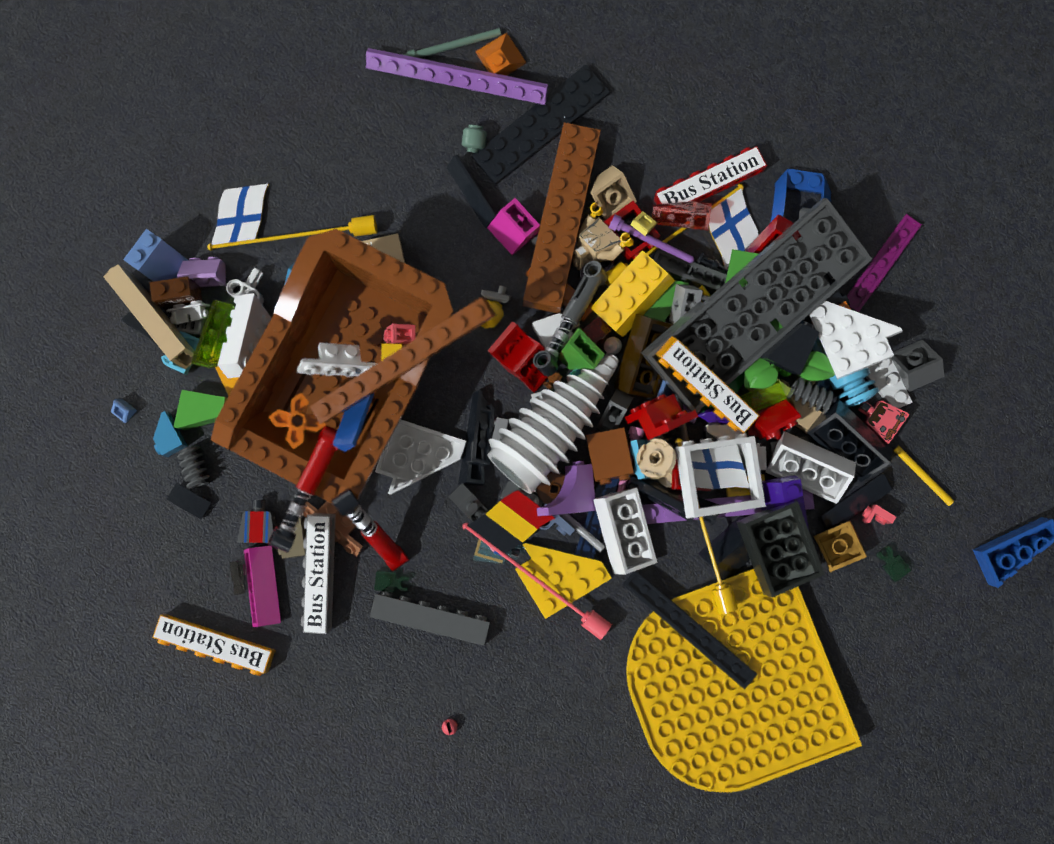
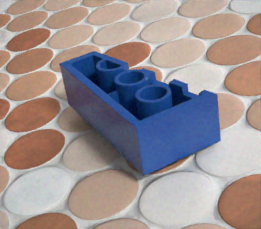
M1041 517L973 549L988 585L999 588L1007 578L1015 575L1018 569L1025 564L1027 565L1034 556L1042 553L1053 544L1054 521L1050 518Z

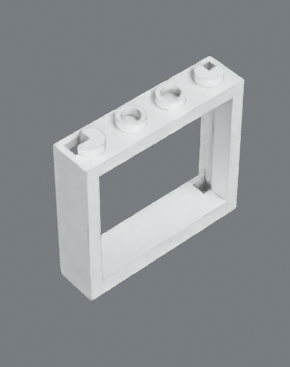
M747 433L735 435V439L723 436L718 437V441L712 442V438L700 440V444H694V441L683 442V446L675 447L686 518L766 507L755 436L747 437ZM743 444L751 500L699 508L690 451Z

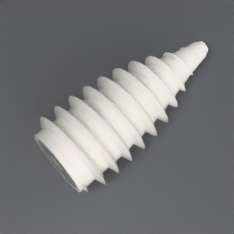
M610 354L601 359L595 369H582L581 374L578 376L567 375L568 383L566 384L555 381L553 384L555 392L546 389L542 390L543 401L532 398L530 400L532 410L526 408L519 409L522 420L510 418L509 424L512 429H499V434L502 438L500 441L489 439V444L492 448L488 453L489 459L508 479L529 494L536 492L535 489L540 483L551 485L547 478L549 472L560 474L556 464L559 460L569 463L565 455L568 449L578 451L573 443L576 437L586 440L581 430L584 425L593 427L589 417L592 412L600 414L596 404L599 399H604L602 393L606 385H609L608 381L616 370L619 360Z

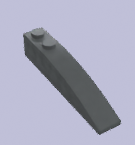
M660 249L657 250L653 258L674 280L687 282L689 285L697 288L703 285L710 295H713L726 282V274L694 262L688 263Z

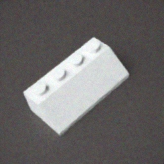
M784 431L765 472L777 478L796 475L801 479L802 489L837 504L855 476L856 463Z
M627 489L593 499L613 574H628L657 563L638 489Z

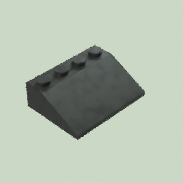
M798 501L750 515L736 522L764 595L773 598L825 575Z

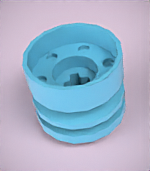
M868 367L838 380L836 375L828 379L833 390L843 389L844 392L838 395L837 398L839 400L847 397L848 400L843 402L847 407H854L863 403L879 392L878 387L871 390L868 388V386L876 383L875 380L866 382L864 380L871 373Z

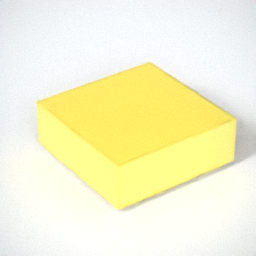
M642 211L630 225L646 236L656 226L657 222Z

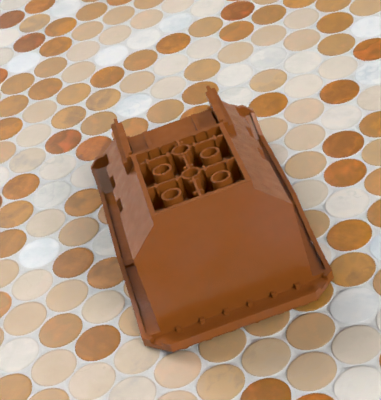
M338 229L308 237L287 278L272 319L215 420L211 441L297 485L314 451L322 428L317 432L304 429L303 443L293 449L286 440L289 427H276L269 419V416L277 410L291 412V399L299 393H302L309 401L306 415H315L310 408L311 405L357 377L298 373L297 369L302 358L319 359V344L331 343L359 345L361 362L379 363L382 355V344H386L384 331L391 324L415 325V336L417 339L452 316L453 309L445 284ZM430 358L375 392L368 413L376 398L379 400L366 421L356 445L345 452L339 448L335 451L315 495L332 503L331 500L349 488L359 501L366 483L417 389ZM344 412L325 422V424L338 430ZM295 417L293 419L294 424L299 425L301 418Z

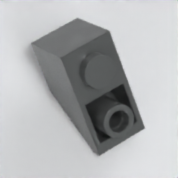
M463 484L449 496L472 522L488 512V509Z

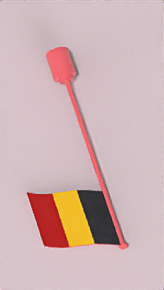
M517 490L504 497L482 517L470 524H463V529L466 528L582 616L580 619L582 627L600 640L606 635L612 625L594 610L583 613L505 554L522 544L542 525L555 519V517L552 515L537 516V508H540V506Z

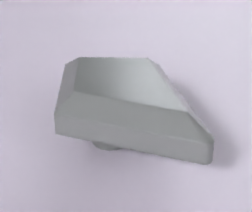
M499 286L498 292L482 290L481 292L484 298L506 303L511 299L510 295L505 294L507 287Z

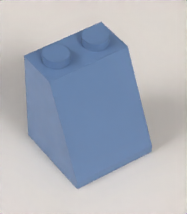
M148 229L144 231L123 259L153 282L177 278L182 262L189 261Z

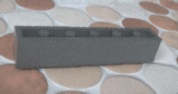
M381 591V594H375L370 613L371 618L485 645L490 621H486L487 617L476 614L474 618L468 616V612L457 610L454 613L449 611V607L438 605L437 608L430 607L429 602L419 600V603L411 602L412 598L400 596V599L392 597L393 593Z

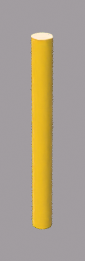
M899 445L893 450L948 506L954 502Z

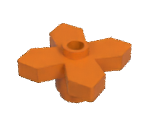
M302 393L291 399V412L277 410L269 416V419L276 427H289L286 440L293 449L303 443L304 429L317 432L326 425L325 423L320 424L315 415H306L309 401ZM295 417L301 418L299 425L294 424L293 419Z

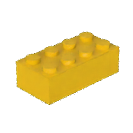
M642 250L590 308L613 330L624 337L632 328L636 314L644 315L675 280Z

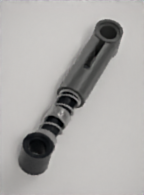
M590 261L584 266V276L561 315L563 320L560 321V327L556 328L552 335L553 340L548 343L549 347H546L544 351L536 353L533 358L534 366L544 376H551L557 371L559 350L561 347H564L563 344L568 340L571 328L578 326L599 286H602L607 281L608 274L598 261Z

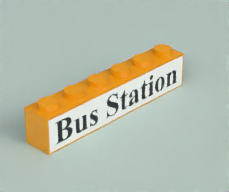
M671 336L656 353L660 358L658 362L666 369L670 367L674 371L672 375L680 382L682 380L687 382L688 385L686 387L693 394H700L702 396L700 400L706 406L712 405L715 408L713 412L721 419L725 417L729 421L727 425L735 432L739 430L745 433L759 417L747 403L678 339Z
M167 614L160 615L152 637L158 639L159 644L166 646L173 644L176 645V649L185 652L189 649L195 651L194 655L206 658L207 655L213 657V661L224 664L228 662L232 664L231 667L243 670L244 667L250 669L251 674L258 676L268 673L275 653V649Z

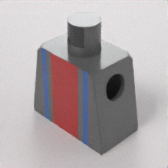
M254 500L253 511L243 512L237 539L238 543L269 542L271 534L276 527L274 512H265V500Z

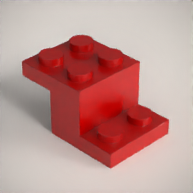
M512 321L488 349V352L509 373L520 379L534 393L548 377L544 376L533 364V358L536 353L544 351L545 348L539 342L526 335Z
M663 394L630 410L631 414L626 416L625 419L628 424L639 420L647 439L650 440L697 418L698 415L695 410L689 413L687 410L682 411L674 394L668 397Z

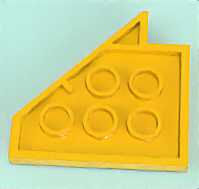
M530 543L523 544L531 559L521 566L570 603L612 579L602 561ZM515 568L545 619L568 606L519 568Z

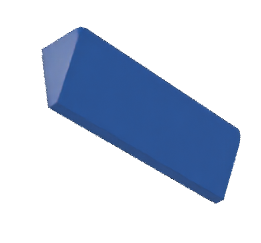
M375 392L344 412L333 441L335 447L345 452L356 445Z

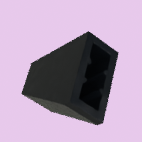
M808 322L797 324L760 358L791 374L801 375L820 332L813 329L814 325Z

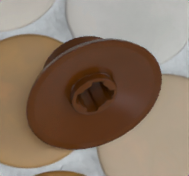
M549 472L547 478L551 485L540 483L537 487L538 496L545 504L551 503L561 491L565 475L562 473ZM552 485L558 486V493L550 492Z

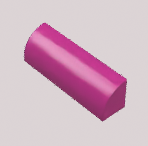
M272 546L245 549L244 556L253 627L279 624L281 619Z

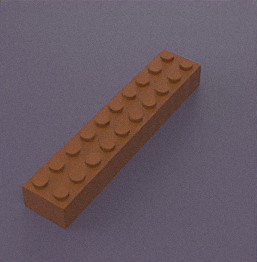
M565 122L563 124L523 298V306L561 313L601 130Z

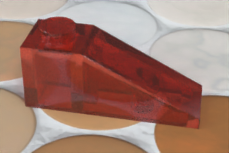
M690 201L653 205L652 219L657 222V225L708 230L712 203Z

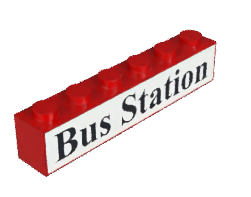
M747 147L737 156L730 155L722 163H713L707 167V170L702 172L698 170L685 180L681 178L668 188L664 186L658 189L657 193H655L654 201L662 217L666 218L764 172L767 165L758 147Z

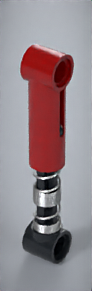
M325 425L322 428L314 451L296 486L298 493L294 495V502L290 503L288 507L289 512H286L285 520H282L283 522L280 526H276L273 530L268 545L287 553L290 551L296 538L294 533L295 526L299 523L298 519L302 517L305 511L304 507H307V500L311 499L310 496L315 495L335 451L338 450L333 445L337 429L329 425Z
M349 488L331 500L343 517L347 515L359 529H362V536L384 559L392 571H395L409 560L398 544L396 545L383 528L361 509L360 502Z

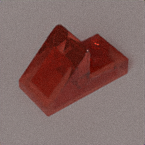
M597 317L582 329L597 346L604 341L603 339L612 330L601 317Z

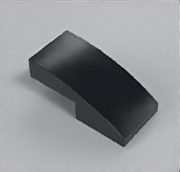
M177 482L166 500L199 519H202L211 504L207 499Z

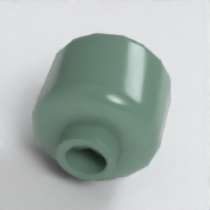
M468 125L463 130L462 146L467 148V152L478 153L479 149H484L486 146L487 132L483 130L482 126Z

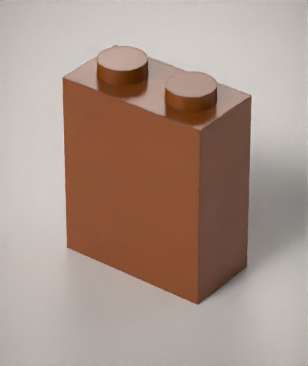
M625 428L586 435L596 483L600 482V485L612 483L611 480L618 478L619 481L631 479L630 476L634 475Z

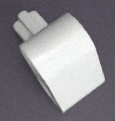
M254 268L246 282H241L237 279L229 281L226 286L227 292L233 298L237 295L254 293L263 305L264 298L255 289L263 276V272ZM241 286L240 291L234 294V288Z

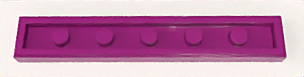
M908 214L904 215L847 294L850 309H855L859 313L922 225Z

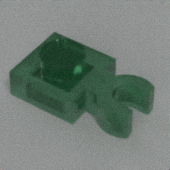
M885 546L884 548L887 550L886 556H883L881 552L876 554L880 560L886 562L882 567L893 582H897L908 574L911 569L900 555L893 556L891 547Z
M377 571L374 590L394 592L395 587H397L400 591H408V588L401 586V582L403 580L409 581L410 578L403 576L396 579L397 573Z

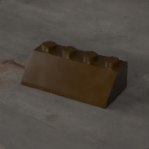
M636 314L614 388L628 394L656 398L662 378L641 352L673 325L672 323Z

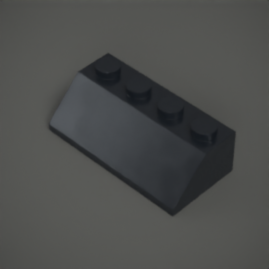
M840 400L830 405L825 414L822 412L807 431L824 449L855 462V477L860 482L891 464L893 449Z

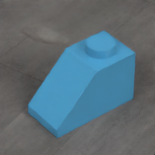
M166 411L160 415L153 440L156 452L159 455L169 457L187 447V444L180 430L174 428L175 421L171 413Z

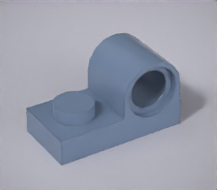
M552 515L555 519L550 520L547 526L539 528L541 530H548L555 523L558 525L556 529L563 536L566 534L570 536L575 531L559 515Z

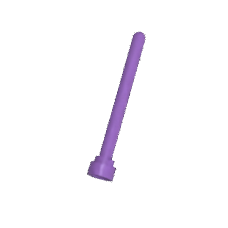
M616 214L608 227L614 231L622 230L688 263L694 262L693 256L648 234L644 236L634 227L624 223V220L621 219L622 217Z

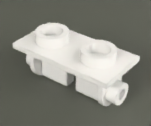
M202 301L190 302L191 305L185 306V304L173 305V309H168L166 312L172 313L170 317L171 323L179 325L189 322L188 315H190L191 321L206 319L209 316V312L205 307H209L210 304L202 303Z

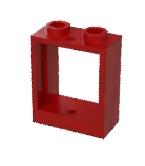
M631 201L615 214L622 217V220H625L632 214H635L637 217L642 211L634 201ZM615 214L604 221L608 227ZM655 228L649 232L652 237L659 240L660 235ZM612 230L620 238L617 232ZM643 242L632 251L625 246L622 254L630 262L642 250H651L655 246Z

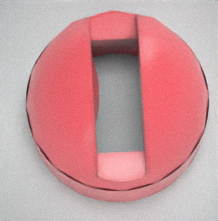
M446 719L442 724V731L446 735H453L458 729V724L454 719ZM449 722L452 729V732L450 733L446 724Z

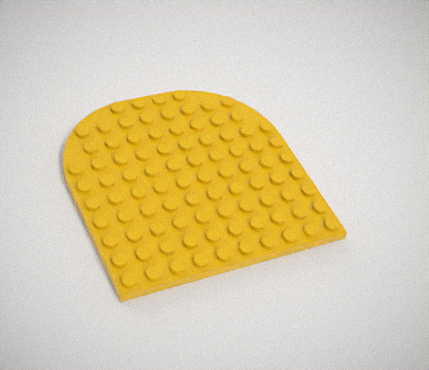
M752 569L722 580V583L732 586L738 609L733 612L719 614L712 592L718 582L671 600L757 673L746 689L739 686L655 612H652L643 621L633 637L627 657V684L644 735L659 762L672 775L690 786L710 792L741 791L862 746L799 586L773 598L763 594L756 573Z

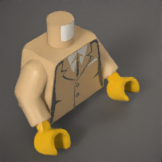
M595 202L590 206L591 215L586 217L580 228L578 248L574 250V254L578 260L587 256L591 261H613L625 250V246H632L634 240L629 238L630 235L627 232L623 233L619 238L600 218L596 219V216L603 214V208L600 207L598 211H595L598 205Z

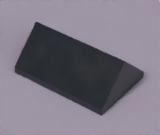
M739 516L710 542L721 580L732 577L750 560L736 523L744 518L742 516ZM706 546L698 555L715 573L710 553Z

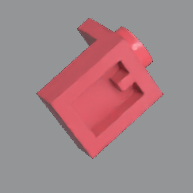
M391 324L384 331L386 344H402L406 346L416 339L415 325Z
M878 505L868 506L862 514L864 517L862 522L870 523L874 516L875 520L883 525L886 523L893 524L896 516Z

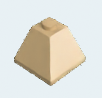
M613 165L597 176L591 195L598 204V209L600 207L603 208L602 217L604 221L631 201L637 202L623 172Z

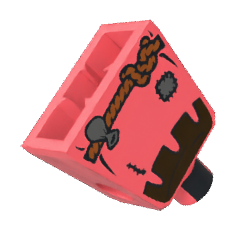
M881 400L876 402L874 406L865 401L858 408L861 413L866 415L863 422L886 444L890 443L910 415Z

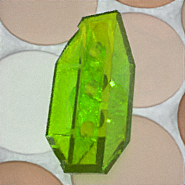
M213 299L191 364L207 368L218 366L223 343L227 342L226 330L227 327L231 326L232 322L230 317L231 310H235L233 304Z

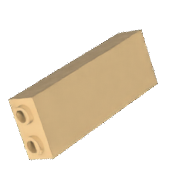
M119 264L108 270V273L103 277L171 362L183 369H187L200 358L162 309L152 302L150 294L133 274Z

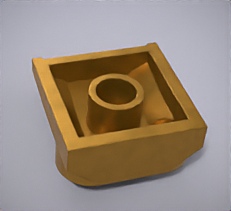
M851 521L813 536L819 545L830 572L867 557Z

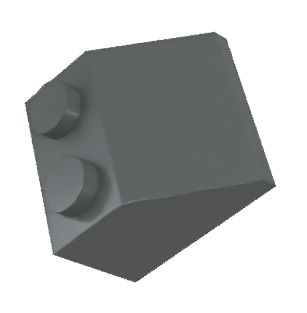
M923 340L893 352L894 357H892V360L905 387L909 391L944 377L943 359Z

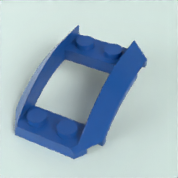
M787 169L774 185V200L770 223L778 214L781 216L784 214L786 189L821 194V199L826 198L831 203V190L824 174Z

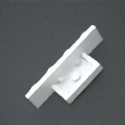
M320 343L318 346L319 359L302 358L297 372L307 375L324 374L327 376L342 375L352 377L362 374L377 363L361 362L359 345Z

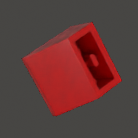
M785 399L759 413V417L754 421L752 427L760 440L763 438L769 440L781 433L779 429L782 428L785 431L798 424L797 419L801 418V415Z

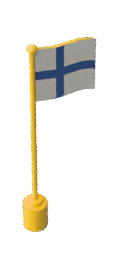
M269 184L226 189L219 203L217 227L212 243L208 244L207 248L212 251L214 248L316 235L333 229L340 231L349 230L350 234L353 233L354 237L377 234V223L375 215L351 218V222H348L346 227L256 239L262 220L264 197Z
M738 184L737 188L662 242L667 243L706 215L710 233L721 254L724 267L728 268L732 249L746 251L759 236L745 204L742 193L744 186ZM653 247L646 254L649 256L659 248ZM620 262L607 271L606 285L609 287L629 265Z
M677 438L675 443L678 444V447L683 446V440ZM737 445L690 451L696 488L720 489L739 487L750 489ZM703 516L699 517L718 581L715 589L712 590L719 614L733 612L738 609L732 586L722 583Z

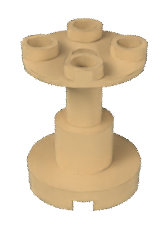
M662 439L650 440L651 442L642 445L639 449L636 460L637 465H639L640 471L645 476L658 479L662 485L672 488V470L676 463L675 450L668 442Z

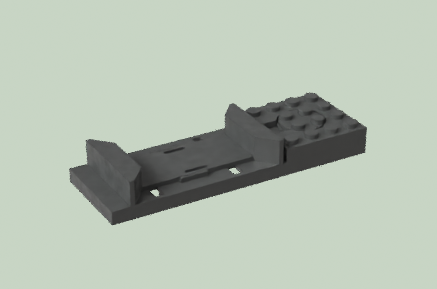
M822 198L811 209H800L799 219L713 295H702L701 300L703 302L699 301L644 349L641 354L689 411L695 410L697 413L705 406L700 400L702 396L698 393L693 394L686 387L688 385L687 382L684 380L680 382L672 375L674 371L670 367L666 369L658 362L660 358L656 353L671 336L678 339L728 386L768 349L869 263L872 258L830 201ZM798 230L801 237L795 240L792 234ZM828 272L835 279L832 285H829L823 277ZM743 277L748 282L744 287L738 283ZM775 318L782 326L778 332L771 325Z

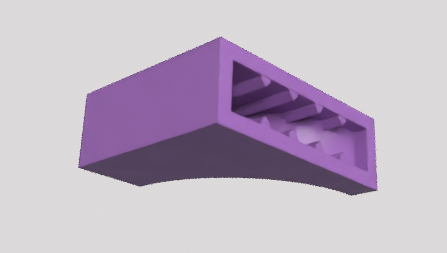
M584 461L573 462V466H565V478L561 491L551 503L537 508V516L596 511L593 501L595 499L592 464L584 465Z

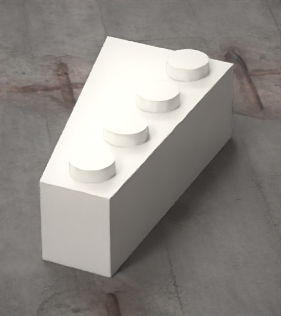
M254 293L237 295L234 298L236 306L235 310H231L230 317L232 322L231 326L227 327V342L223 343L218 362L219 368L227 378L240 377L272 319Z

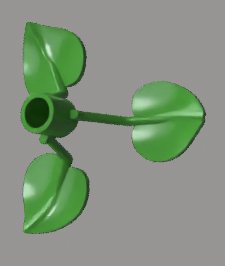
M776 318L771 322V325L777 332L782 328ZM812 351L800 376L809 381H821L833 377L835 373L825 354ZM758 358L746 369L744 386L745 389L769 388L776 383L778 373L783 377L790 376L791 373Z

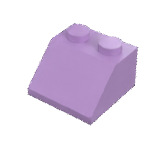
M208 257V260L189 258V261L182 262L177 278L188 276L200 287L226 286L225 263L218 257Z

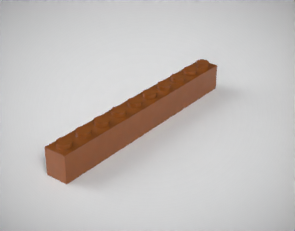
M479 298L314 403L310 408L320 424L330 421L495 317L494 310L486 298Z

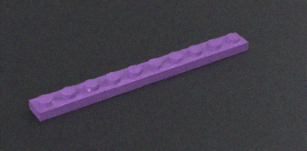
M368 48L366 51L367 69L544 105L547 100L548 84Z
M803 490L805 509H815L813 493ZM751 495L705 500L722 505L751 500ZM658 504L642 505L647 524L687 521ZM761 507L721 513L717 518L753 515L761 512Z

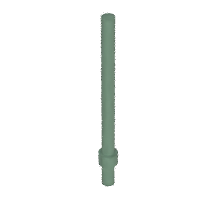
M498 28L425 49L410 50L403 55L421 58L501 36V32Z

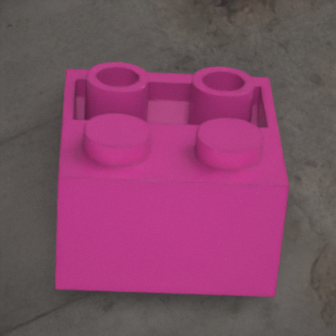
M514 198L500 210L487 229L511 255H514L539 233L540 224Z

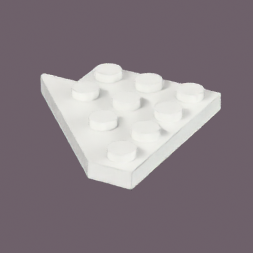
M824 301L809 314L815 329L820 332L818 335L837 380L894 357L887 338L901 333L902 329L900 327L828 301Z

